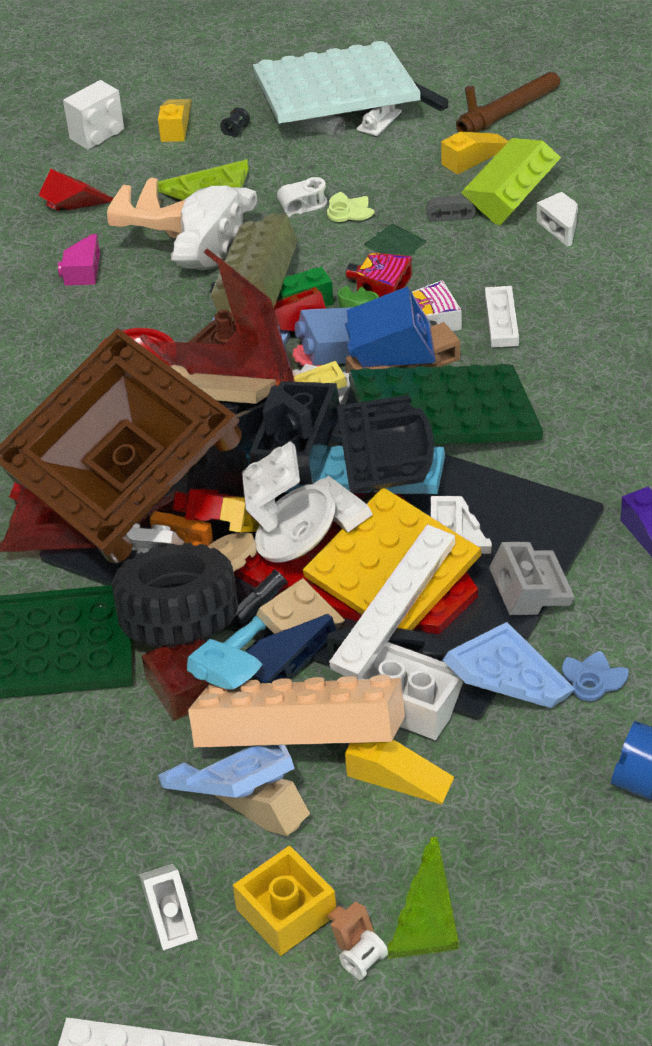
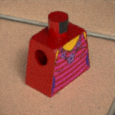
M370 253L362 265L348 264L346 278L357 280V291L360 287H363L365 291L375 292L379 297L406 287L412 277V257Z

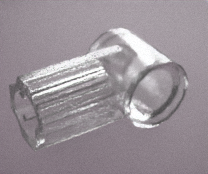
M334 115L299 120V127L304 132L316 131L338 139L345 129V120Z

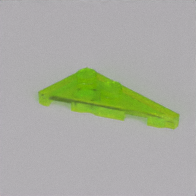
M430 837V842L423 851L418 873L416 876L414 875L407 893L405 907L399 914L398 926L393 939L388 943L389 959L459 949L438 837Z

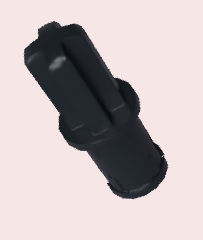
M274 569L256 588L253 586L250 588L251 592L238 604V610L234 618L239 623L245 624L260 607L265 605L277 592L288 584L287 580Z

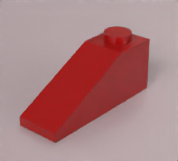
M314 287L276 301L275 307L272 310L241 318V320L253 327L295 331V323L299 321L301 310L326 309L321 292Z

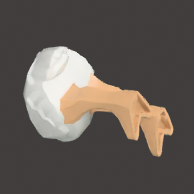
M151 177L147 180L141 192L136 208L131 205V186L123 185L108 207L107 219L109 226L124 227L136 225L159 231L165 230L170 237L176 239L171 260L177 266L198 270L215 269L225 261L238 228L243 224V213L254 209L257 203L256 191L248 188L210 186L197 190L183 201L160 208L161 200H158V179Z

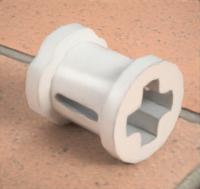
M365 930L361 934V940L351 950H344L339 955L342 966L358 980H362L367 975L366 970L378 959L383 960L388 955L384 942L369 930Z

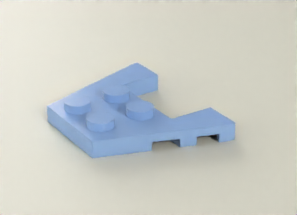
M259 745L245 748L202 770H198L184 762L159 774L158 777L162 788L240 798L250 795L254 792V788L264 783H273L282 779L283 774L294 769V765L285 745Z

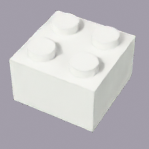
M101 80L63 100L69 138L87 150L124 130L119 90Z

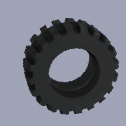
M175 543L166 544V547L158 548L157 546L150 548L148 552H140L134 555L132 560H126L122 567L118 568L112 581L113 596L120 628L128 637L140 644L148 643L152 647L166 645L169 648L180 644L187 646L194 644V641L207 640L212 634H218L223 631L225 626L232 622L238 610V599L231 561L214 547L210 549L207 545L203 544L198 546L192 543H183V545H175Z

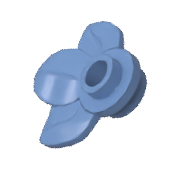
M601 651L592 654L583 662L566 657L562 666L564 677L575 688L573 693L584 701L598 700L605 692L616 691L623 687L628 679V668L615 667L610 669L608 661Z

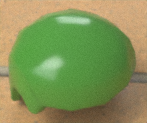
M348 286L338 290L339 308L356 307L379 298L375 292L365 291L363 287H360L357 292H351Z

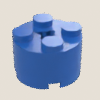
M634 721L621 750L622 753L619 762L615 766L610 784L652 800V726Z

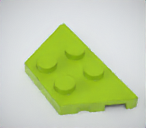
M248 160L158 181V191L185 200L197 190L210 186L243 188L249 171Z

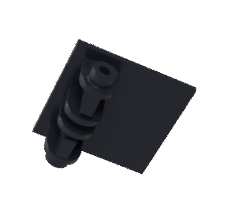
M210 447L197 463L189 468L187 493L190 489L219 490L218 494L243 497L242 472L251 464V459L247 458L246 451L231 449L220 451L215 447Z

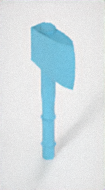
M255 616L248 625L238 630L224 643L209 639L188 656L187 671L200 680H205L224 689H235L244 684L260 669L262 663L254 656L240 649L260 630H264L266 625Z

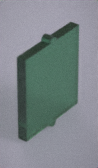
M391 224L382 232H377L375 237L365 243V246L382 254L409 256L415 254V251L426 244L427 241Z

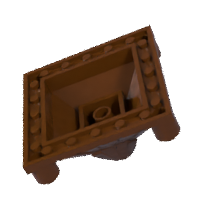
M117 328L0 444V467L13 482L22 484L95 545L107 561L118 563L126 559L132 551V541L127 536V533L132 529L133 525L142 519L152 506L189 471L191 466L197 463L211 446L220 451L231 450L238 445L242 435L237 426L239 419L236 414Z

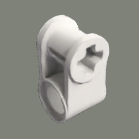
M312 177L301 182L284 185L277 193V198L288 217L296 213L302 214L321 209L328 203L327 198L324 196L325 181L319 177Z

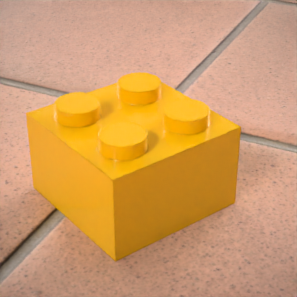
M290 845L233 884L236 910L280 956L329 922L330 919H328L327 915L336 908L335 890Z

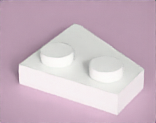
M431 496V517L480 547L481 554H491V541L489 538L486 539L480 530L479 522L469 512V507L462 496Z

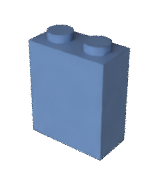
M354 307L301 310L299 321L295 323V334L297 338H300L304 353L308 354L313 365H325L336 361L337 364L346 363V357L351 356L347 347L350 337L347 334L345 323L348 322L347 310Z

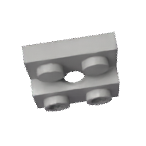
M530 542L501 543L489 569L509 615H538L542 606L571 605L575 596L553 550L534 551Z

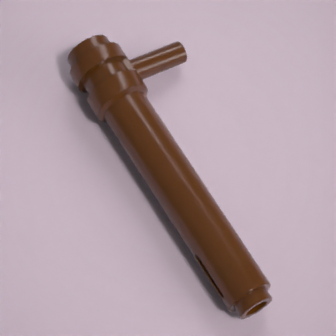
M547 72L485 106H477L474 86L465 87L468 112L462 114L456 121L457 131L479 133L480 130L484 131L490 128L492 123L556 90L560 84L558 74Z

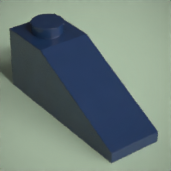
M325 614L260 639L253 647L246 649L245 652L254 656L262 663L260 669L249 680H258L262 684L272 683L278 679H291L327 644L328 633L337 631L333 617Z

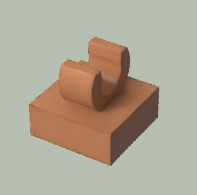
M356 901L346 910L337 906L327 915L328 919L333 921L330 926L338 947L343 951L351 950L361 940L360 936L365 930L375 933L366 907Z

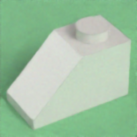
M563 192L557 193L537 202L536 221L568 247L572 245L575 233L578 204Z
M174 864L139 874L146 902L162 949L166 950L198 939L179 871Z

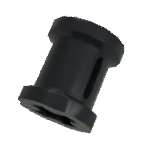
M234 108L229 118L223 119L220 123L221 131L224 135L237 137L240 134L241 128L247 127L250 123V116L245 109Z

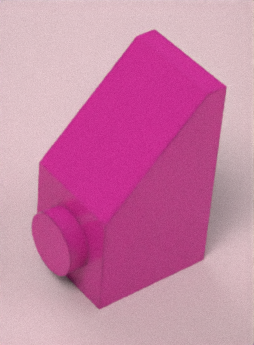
M91 234L64 250L62 261L58 262V275L63 277L65 286L96 284L100 257L97 234Z

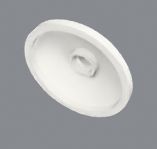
M311 484L299 487L283 496L276 502L278 507V526L268 532L259 524L255 537L256 549L264 559L270 562L291 561L309 552L322 540L332 524L335 513V499L325 487Z

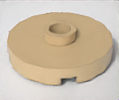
M236 532L226 535L208 546L210 549L213 547L218 549L231 561L233 572L246 564L245 558L249 555L254 557L257 552L255 539L248 532Z

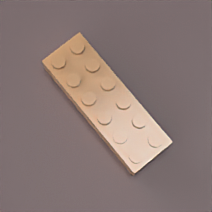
M376 675L364 680H357L355 676H345L337 679V681H324V678L321 677L309 678L304 682L278 679L272 683L262 684L258 680H248L235 689H224L210 683L188 709L194 747L390 742L405 718L401 678H390L389 675Z

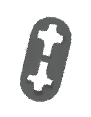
M464 195L436 197L428 201L426 211L427 217L431 222L467 220L474 217L475 206ZM462 206H466L465 211H461ZM436 208H441L439 213H435Z

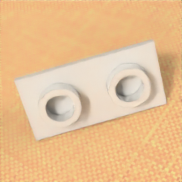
M395 104L375 107L363 116V123L357 128V131L378 137L401 113V110L396 109Z

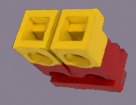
M190 489L188 493H175L173 510L186 512L185 519L224 520L230 522V531L240 533L257 532L260 523L246 510L245 497L218 494L219 490Z

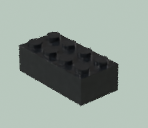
M280 381L278 387L310 410L314 435L303 440L285 427L267 436L263 420L249 452L251 464L262 460L277 447H282L288 442H292L296 448L300 477L298 484H313L331 439V434L338 421L337 406L340 405L337 383Z

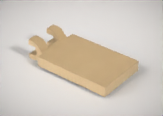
M170 366L218 401L256 404L266 398L271 387L276 385V380L198 373L190 375L182 366Z

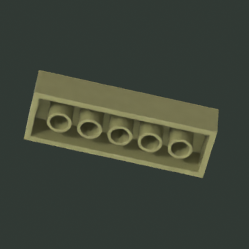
M277 213L270 214L262 221L255 223L254 221H248L238 228L211 293L217 311H230L232 313V321L274 309L298 241L287 213L281 215Z

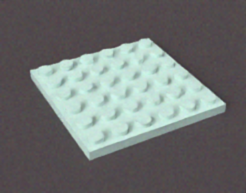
M376 41L368 46L352 45L349 49L343 50L333 48L319 54L309 52L301 57L285 56L277 61L266 59L261 60L258 64H253L255 76L279 124L420 100V90L389 44L383 41Z

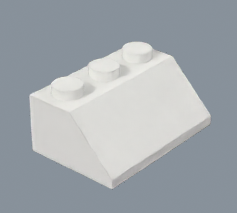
M387 642L361 680L370 679L376 675H389L390 678H401L405 718L400 727L436 740L451 718L463 680L445 662Z

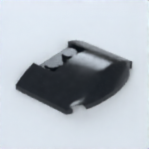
M408 395L337 406L347 478L351 493L422 483L426 479L434 457L433 432L424 411L420 407L415 409L411 406L412 400Z

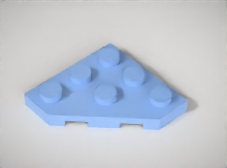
M507 622L448 651L443 659L466 684L549 708L567 699L575 690Z

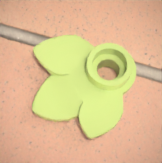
M342 192L330 198V205L327 209V217L335 222L365 220L375 213L373 209L367 208V196L348 199Z

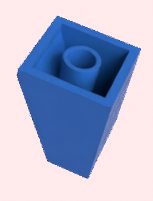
M408 286L347 310L348 322L345 323V328L350 337V342L347 343L348 351L352 358L358 359L362 367L427 364L436 361L430 321Z

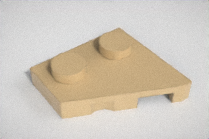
M303 578L260 607L256 614L274 634L325 614L333 617L336 630L341 628L345 621Z

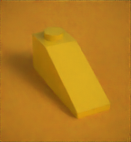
M191 99L167 100L160 106L158 124L161 142L185 141Z
M458 132L441 141V164L458 175L495 156L508 143V140L494 133Z
M394 739L390 742L350 743L345 752L346 773L348 777L441 805L454 780V776Z

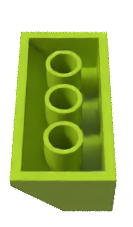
M511 138L461 193L493 223L500 226L561 157L542 140Z

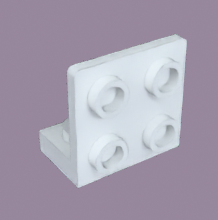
M288 442L282 447H277L271 454L258 462L250 464L242 472L246 510L268 532L278 526V507L275 503V497L300 482L296 448L292 442Z

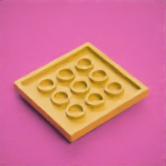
M382 488L367 503L373 515L349 532L342 529L303 569L304 577L363 615L427 525L455 535L456 544L397 627L412 631L481 556V548L389 490Z

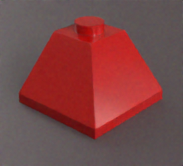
M51 168L38 195L47 200V206L57 211L61 207L71 210L111 203L114 199L78 179Z

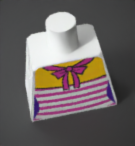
M443 280L412 292L430 321V326L445 322L452 331L462 329V310Z

